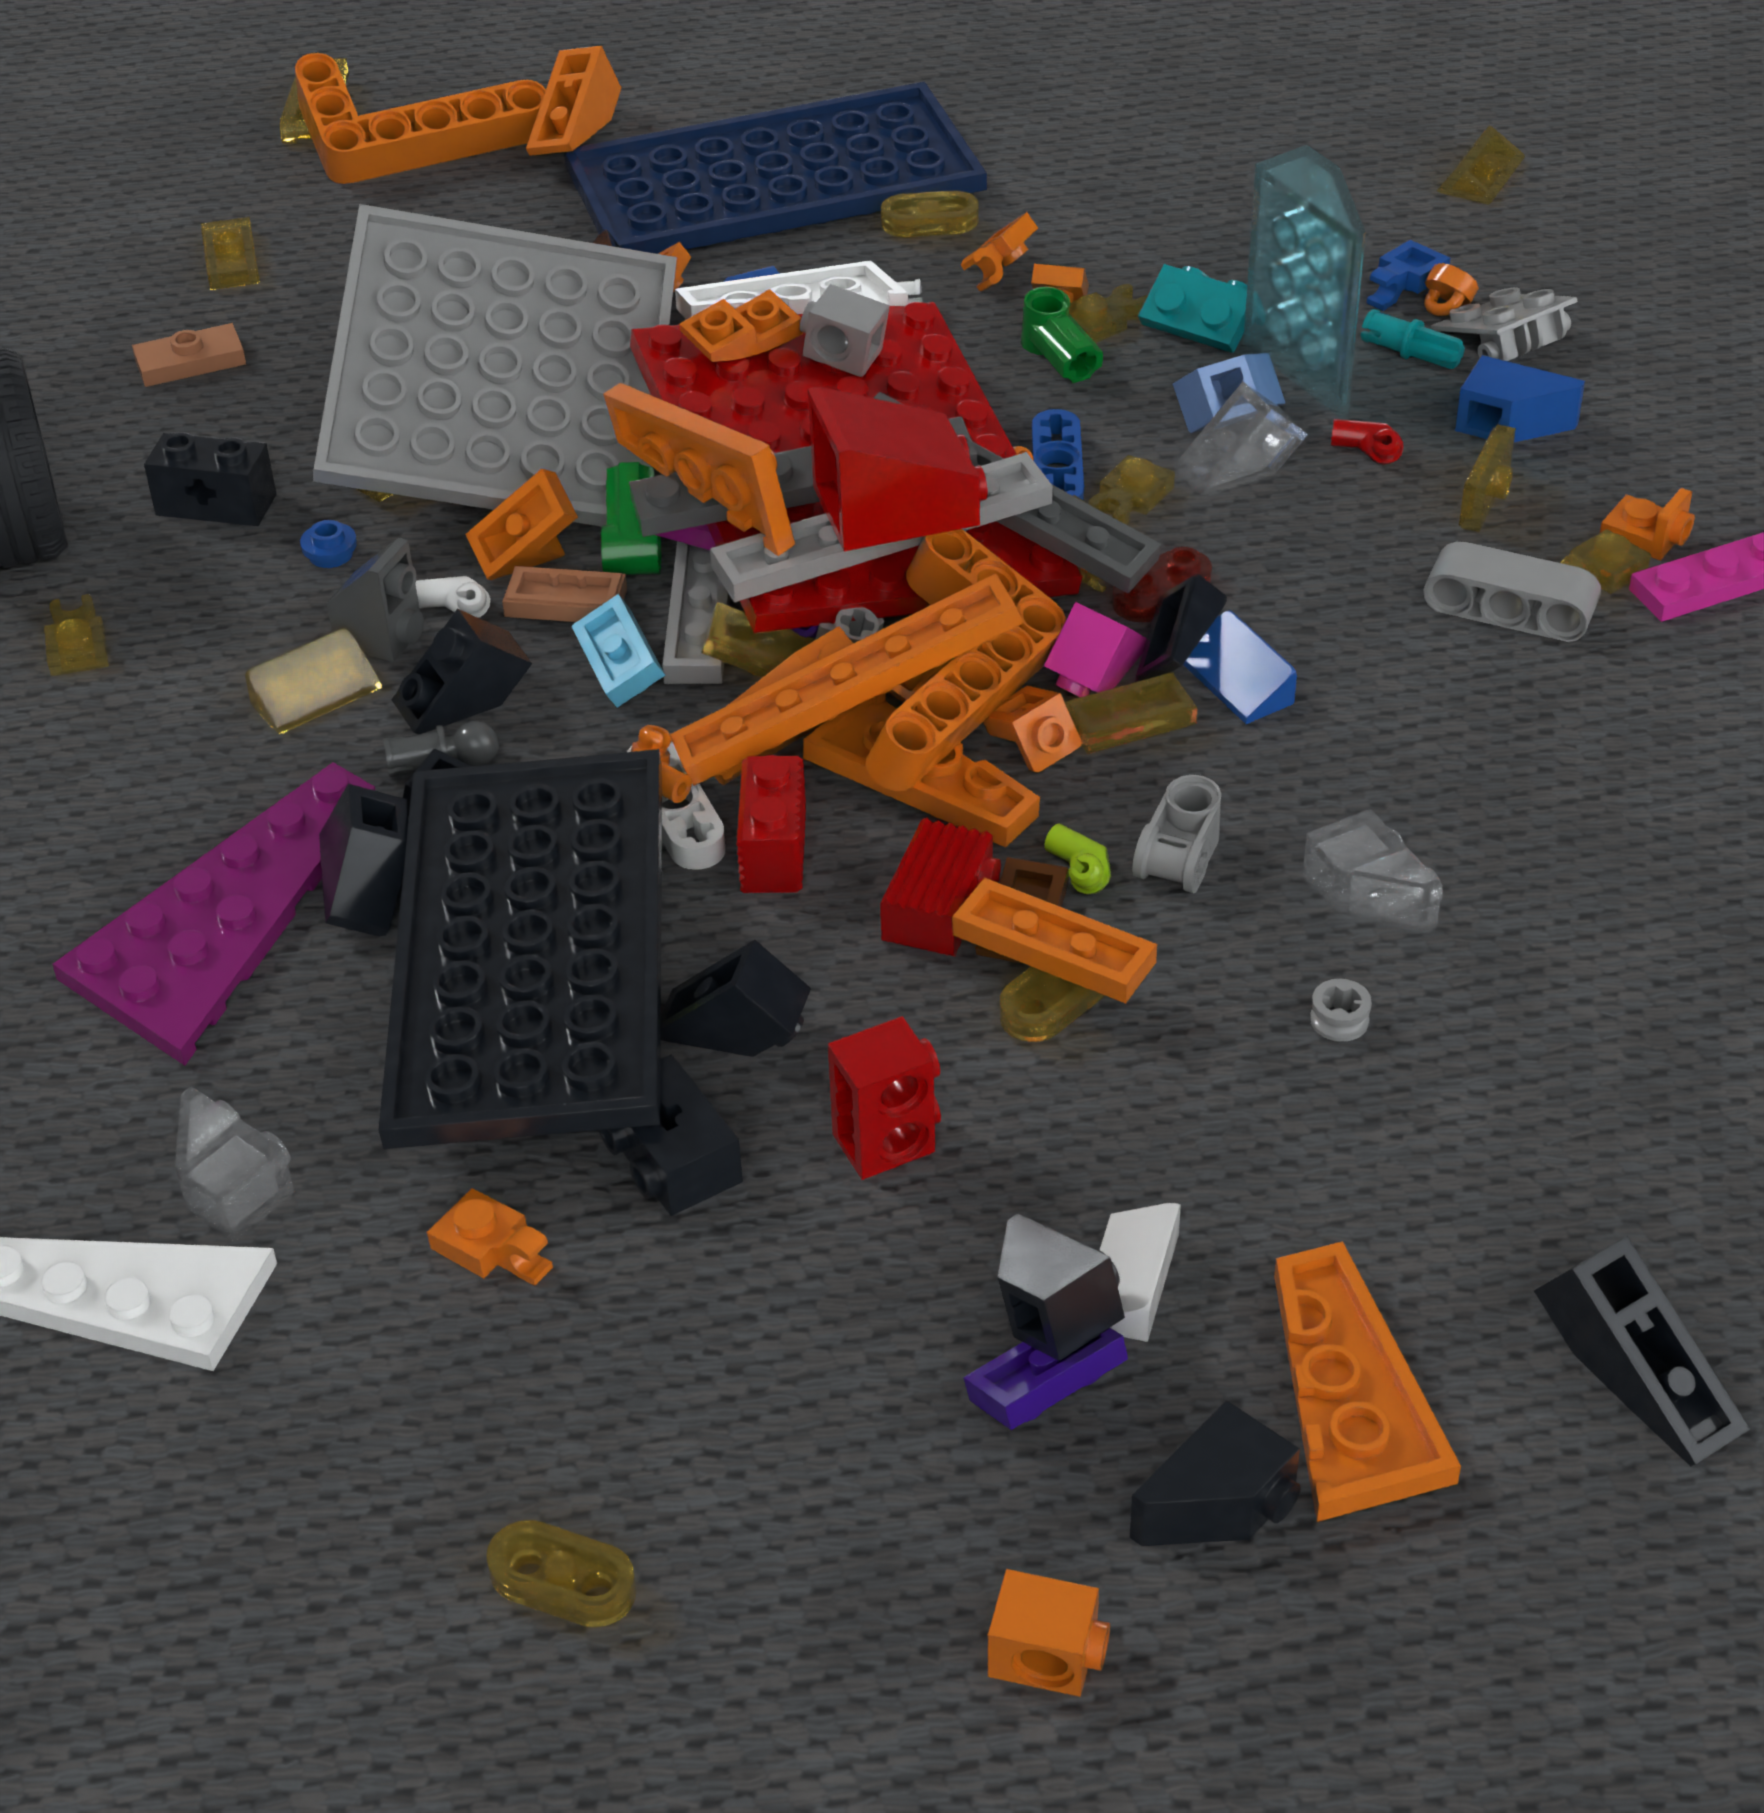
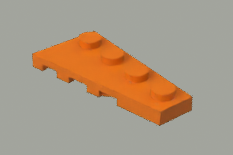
M619 383L603 393L619 444L666 477L677 472L680 480L688 488V493L702 503L707 502L711 498L718 501L729 509L727 511V520L743 532L752 526L766 535L763 537L764 547L775 555L780 556L795 545L776 472L778 467L777 460L768 444L623 383Z
M886 693L875 696L839 714L831 721L822 723L803 739V759L948 823L951 822L955 826L960 827L964 825L968 830L975 827L980 833L987 830L993 835V842L1005 848L1039 817L1040 797L987 760L974 762L963 755L962 743L957 745L920 781L906 791H892L876 784L866 769V758L887 719L897 709L886 702Z
M1344 1242L1276 1258L1274 1277L1316 1521L1331 1519L1458 1484L1461 1465Z

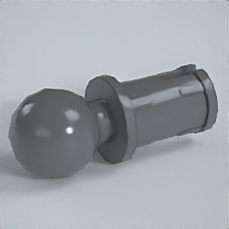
M473 720L461 725L452 736L445 737L443 726L438 725L436 726L437 731L406 737L383 738L389 777L415 772L434 748L470 766L487 765L497 756L500 740L492 726Z

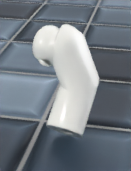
M467 576L416 580L420 609L446 607L454 613L457 609H460L480 618L490 607L489 593L480 584Z

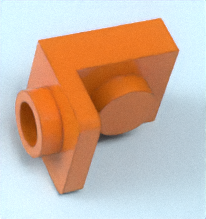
M1680 488L1664 508L1657 506L1650 500L1635 498L1626 494L1601 522L1599 538L1661 561L1674 544L1684 545L1692 531L1695 515L1689 513L1692 491Z
M1025 686L1012 694L983 721L987 732L991 736L1017 743L1027 768L1037 773L1080 748L1082 744L1061 693Z

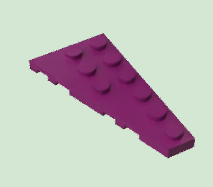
M332 762L54 962L52 965L56 979L185 1066L196 1052L195 1042L209 1024L215 1025L226 1011L225 1002L239 982L249 979L296 915L295 906L307 890H314L321 881L322 869L319 834L347 785L352 784L376 791L375 786Z

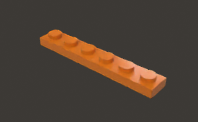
M995 573L671 733L672 742L687 775L691 777L692 784L695 786L711 777L727 772L730 768L742 763L748 756H756L766 750L774 749L786 740L821 723L831 721L839 714L875 696L883 695L894 687L930 669L938 668L950 659L970 649L997 639L1003 633L1023 624L1015 603Z

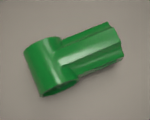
M1039 287L1030 290L1024 298L1021 334L1022 347L1030 353L1044 355L1063 378H1068L1072 383L1091 378L1092 374L1102 367L1103 351L1069 314L1070 298L1062 290L1053 287Z
M621 462L614 467L607 468V525H602L601 530L603 572L626 575L661 574V565H659L662 560L661 537L657 535L642 537L632 504L629 486L630 481L656 476L653 467L642 465L639 462Z

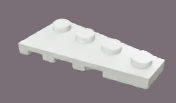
M872 261L675 289L676 309L686 320L723 298L736 309L769 289L796 314H803L810 301L817 302L830 284L890 306H906L908 304V292Z
M0 1237V1316L214 1371L276 1267L277 1261L273 1248Z

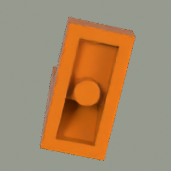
M540 469L465 535L486 578L494 580L512 574L515 566L533 567L563 557L565 552L557 535L576 520L578 516L556 472Z

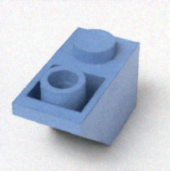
M1269 353L1244 354L1201 367L1173 383L1190 433L1285 404Z

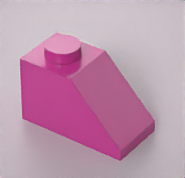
M1075 602L1044 666L1060 674L1055 685L1085 700H1087L1091 690L1108 697L1142 655L1147 638L1127 626Z

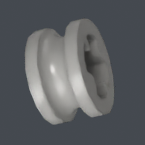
M1331 979L1321 983L1316 987L1312 995V1010L1310 1013L1312 1027L1318 1034L1333 1041H1351L1359 1038L1366 1032L1369 1026V1013L1372 1006L1371 995L1358 982L1348 979ZM1349 1009L1352 1010L1351 1013H1347L1346 1011Z

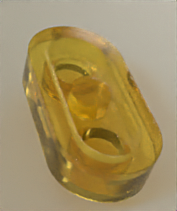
M963 191L897 194L885 199L881 204V226L883 230L900 238L947 234L960 235L974 229L979 222L978 199L974 195Z
M1030 967L1002 990L1000 995V1023L1010 1036L1018 1040L1027 1042L1044 1041L1061 1032L1105 995L1070 983L1037 968Z
M523 1520L509 1524L497 1532L489 1543L486 1558L491 1583L502 1597L510 1601L587 1627H602L617 1622L630 1611L635 1602L636 1583L633 1565L629 1557L617 1547L535 1520ZM526 1564L540 1566L537 1571L531 1574L516 1572L521 1566ZM597 1587L610 1590L599 1596L586 1595L589 1590Z

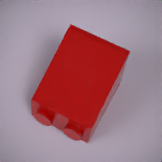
M823 387L808 389L813 488L844 552L980 525V501L987 500L988 497L985 473L980 465H973L970 460V451L965 436L963 434H956L945 413Z

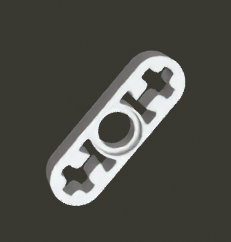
M671 742L667 748V751L670 753V766L687 774L675 746ZM692 784L691 790L685 800L690 802L687 806L677 809L662 807V842L676 864L683 868L699 870L712 867L720 862L725 855L726 848L722 821L700 784L695 786ZM662 796V803L668 800ZM694 826V833L700 842L696 843L695 839L687 837L686 830Z

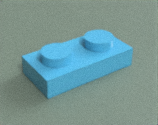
M619 594L571 626L606 696L617 708L665 676L630 607Z

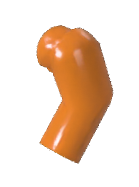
M646 725L640 729L638 741L633 742L631 752L659 749L662 763V796L674 803H680L689 794L692 779L689 775L670 766V753L667 751L672 740L670 733L662 727Z

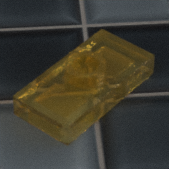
M250 217L201 223L210 290L260 283Z
M1499 424L1495 428L1493 427L1464 484L1459 520L1461 528L1480 532L1496 498L1506 499L1513 477V467H1510L1516 428Z
M717 602L710 617L701 653L747 670L753 675L764 677L793 653L815 641V639L802 637L797 632L789 629L753 633L745 612Z
M1173 673L1065 702L1081 738V745L1087 754L1197 724L1198 708Z

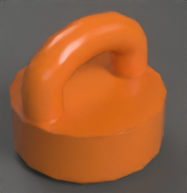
M1445 263L1435 264L1425 280V285L1429 291L1425 297L1424 306L1432 315H1449L1450 310L1471 304L1479 289L1477 281L1468 273L1455 266ZM1439 297L1447 300L1445 303H1437Z

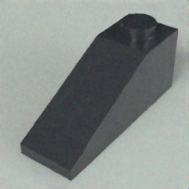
M1628 1236L1534 1290L1572 1353L1690 1467L1701 1462L1750 1430Z

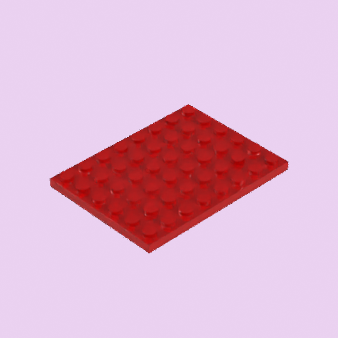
M911 302L906 306L889 307L883 349L863 377L802 356L806 333L776 348L754 356L737 360L712 362L680 331V325L661 324L654 327L631 329L630 348L652 396L756 440H760L768 444L773 453L811 446L808 389L823 387L874 398L879 392H882L904 405L945 413L948 419L962 416L972 442L1004 459L1017 455L935 302ZM821 502L786 508L790 524L825 514ZM728 520L707 524L716 547L761 533L753 526L743 532ZM996 521L966 530L968 534L1048 597L1079 593L1083 576L1077 565ZM919 545L740 601L753 633L818 626L821 623L834 624L837 614L843 609L864 607L870 610L877 618L914 614L930 606L927 601L915 593L906 579V571Z

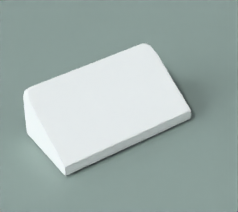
M1164 1203L1112 1213L1110 1215L1100 1251L1111 1258L1119 1274L1120 1283L1118 1290L1125 1318L1110 1328L1123 1335V1337L1148 1342L1179 1236L1180 1204Z

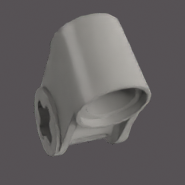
M1186 775L1173 780L1167 786L1166 792L1150 823L1145 825L1138 839L1132 866L1135 878L1144 880L1148 875L1181 883L1183 884V889L1187 892H1197L1220 836L1222 793L1219 786L1213 780L1200 775Z

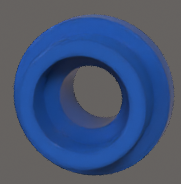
M323 520L315 523L303 533L300 544L302 553L312 564L322 568H333L343 565L351 559L353 551L357 546L355 531L350 526L335 520Z

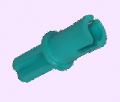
M1372 309L1368 312L1362 324V328L1370 330V332H1361L1362 341L1371 342L1400 352V356L1406 360L1413 356L1453 369L1459 365L1465 352L1461 339L1426 328L1424 322L1419 319L1409 322Z

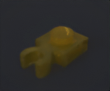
M1123 284L1116 287L1112 291V295L1106 298L1097 292L1080 297L1078 300L1070 303L1069 314L1089 337L1097 343L1127 330L1128 320H1138V315L1148 296L1144 295L1132 300L1133 286L1131 284Z
M1127 455L1100 481V492L1091 497L1088 504L1105 514H1113V518L1128 525L1132 510L1147 515L1174 488L1175 472L1155 465L1146 459Z
M89 594L82 595V605L72 611L63 610L59 599L52 600L49 609L53 624L45 625L44 633L47 663L51 676L109 667L106 632L102 616L97 617L93 599Z

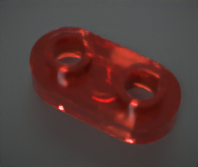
M1177 547L1161 554L1159 560L1129 593L1113 586L1112 606L1117 615L1128 621L1151 622L1159 596L1193 575L1199 574L1211 583V561L1207 556L1190 547Z

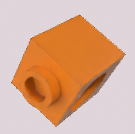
M1006 1569L988 1632V1677L1081 1697L1088 1668L1102 1671L1109 1643L1111 1625L1108 1622L1098 1621L1099 1588Z

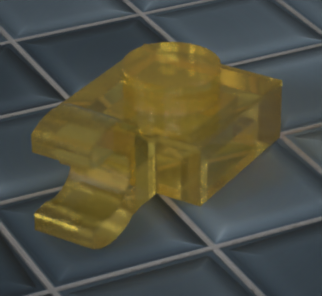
M1606 529L1571 549L1570 554L1560 563L1589 571L1597 578L1601 589L1612 594L1630 582L1632 573L1648 569L1651 554L1632 544L1624 536Z

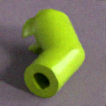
M1060 823L1055 824L1046 836L1045 850L1070 863L1069 876L1073 887L1078 892L1089 895L1103 890L1111 878L1107 848Z

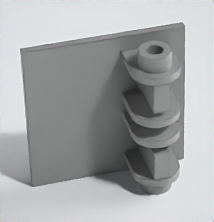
M1506 288L1491 293L1489 295L1490 301L1485 304H1467L1450 310V318L1431 325V328L1435 331L1480 334L1479 358L1484 355L1509 361L1519 355L1527 354L1530 349L1536 350L1541 346L1564 338L1566 332L1571 328V319L1564 311V307L1578 301L1577 297L1554 296V290L1552 289L1521 294L1520 288Z

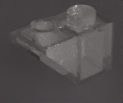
M1371 809L1306 834L1302 877L1337 916L1422 933H1428L1437 929L1440 901L1443 898V885L1433 869L1425 867L1405 846L1399 833L1394 829H1389Z
M191 1086L181 1094L175 1168L182 1194L189 1212L232 1242H235L295 1193L288 1166L291 1162V1157L285 1145L274 1134L268 1131L260 1133L242 1121L238 1113L228 1103L222 1100L214 1102Z

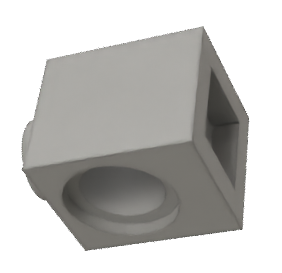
M830 284L817 302L810 301L803 312L800 331L806 333L802 356L863 377L883 349L890 305Z

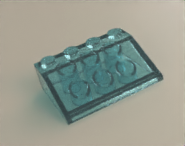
M1304 145L1255 164L1243 344L1256 354L1269 353L1273 367L1341 418L1349 413L1366 232L1340 167L1308 145Z

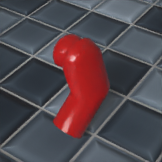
M1334 419L1331 446L1359 448L1378 464H1391L1397 461L1403 453L1404 445L1399 433L1386 423Z

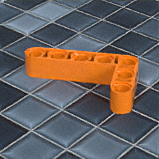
M309 53L302 56L295 65L299 108L326 175L333 182L341 184L359 182L527 144L546 91L544 86L536 81L518 80L358 116L338 65L332 57L322 53Z
M963 529L923 537L906 571V579L909 586L916 594L932 605L996 573L1015 603L1023 624L1003 633L995 640L985 642L956 656L889 716L866 758V769L869 776L876 784L888 790L906 791L913 787L1003 702L1037 673L1050 654L1066 622V616L1056 602Z

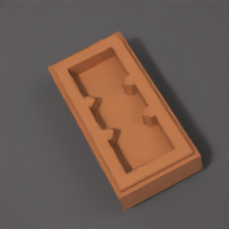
M233 323L198 331L183 330L171 337L132 345L135 361L145 387L246 365L244 350Z
M515 566L502 601L504 616L510 618L577 622L617 594L624 600L627 592L626 574Z

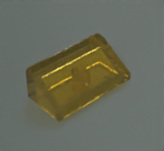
M1489 125L1468 148L1436 191L1489 205L1522 162L1525 155L1495 128Z
M346 628L339 629L251 668L245 673L251 705L278 734L284 733L381 688L378 676L354 636Z

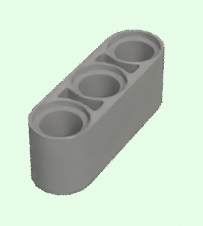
M1456 541L1447 544L1441 550L1426 581L1423 593L1427 604L1436 612L1561 641L1573 642L1584 636L1601 596V585L1592 573L1580 567L1473 543Z

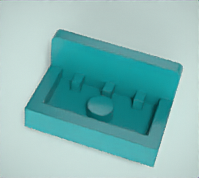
M1164 264L1138 318L1142 325L1233 353L1249 321L1260 324L1264 313L1256 292L1243 282L1229 280L1225 283L1209 278L1203 271L1195 267L1184 266L1180 269Z

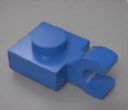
M1412 240L1403 243L1379 258L1378 268L1370 274V281L1380 286L1373 295L1367 298L1366 303L1384 311L1397 302L1403 290L1413 291L1417 294L1427 289L1425 280L1432 267L1438 263L1450 264L1451 258Z

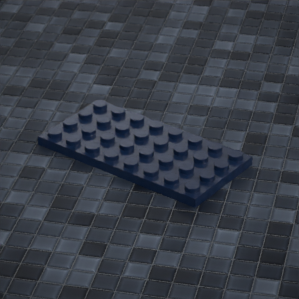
M925 81L577 147L571 152H564L565 166L598 234L607 229L622 248L655 254L664 251L678 242L688 250L987 190L986 171Z

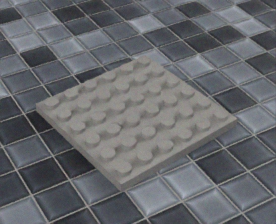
M359 204L313 469V482L494 510L540 469H546L556 472L578 516L573 522L596 526L607 525V468L614 467L621 462H639L645 466L650 465L617 442L603 393L617 384L623 383L650 394L630 348L631 329L670 324L677 257Z

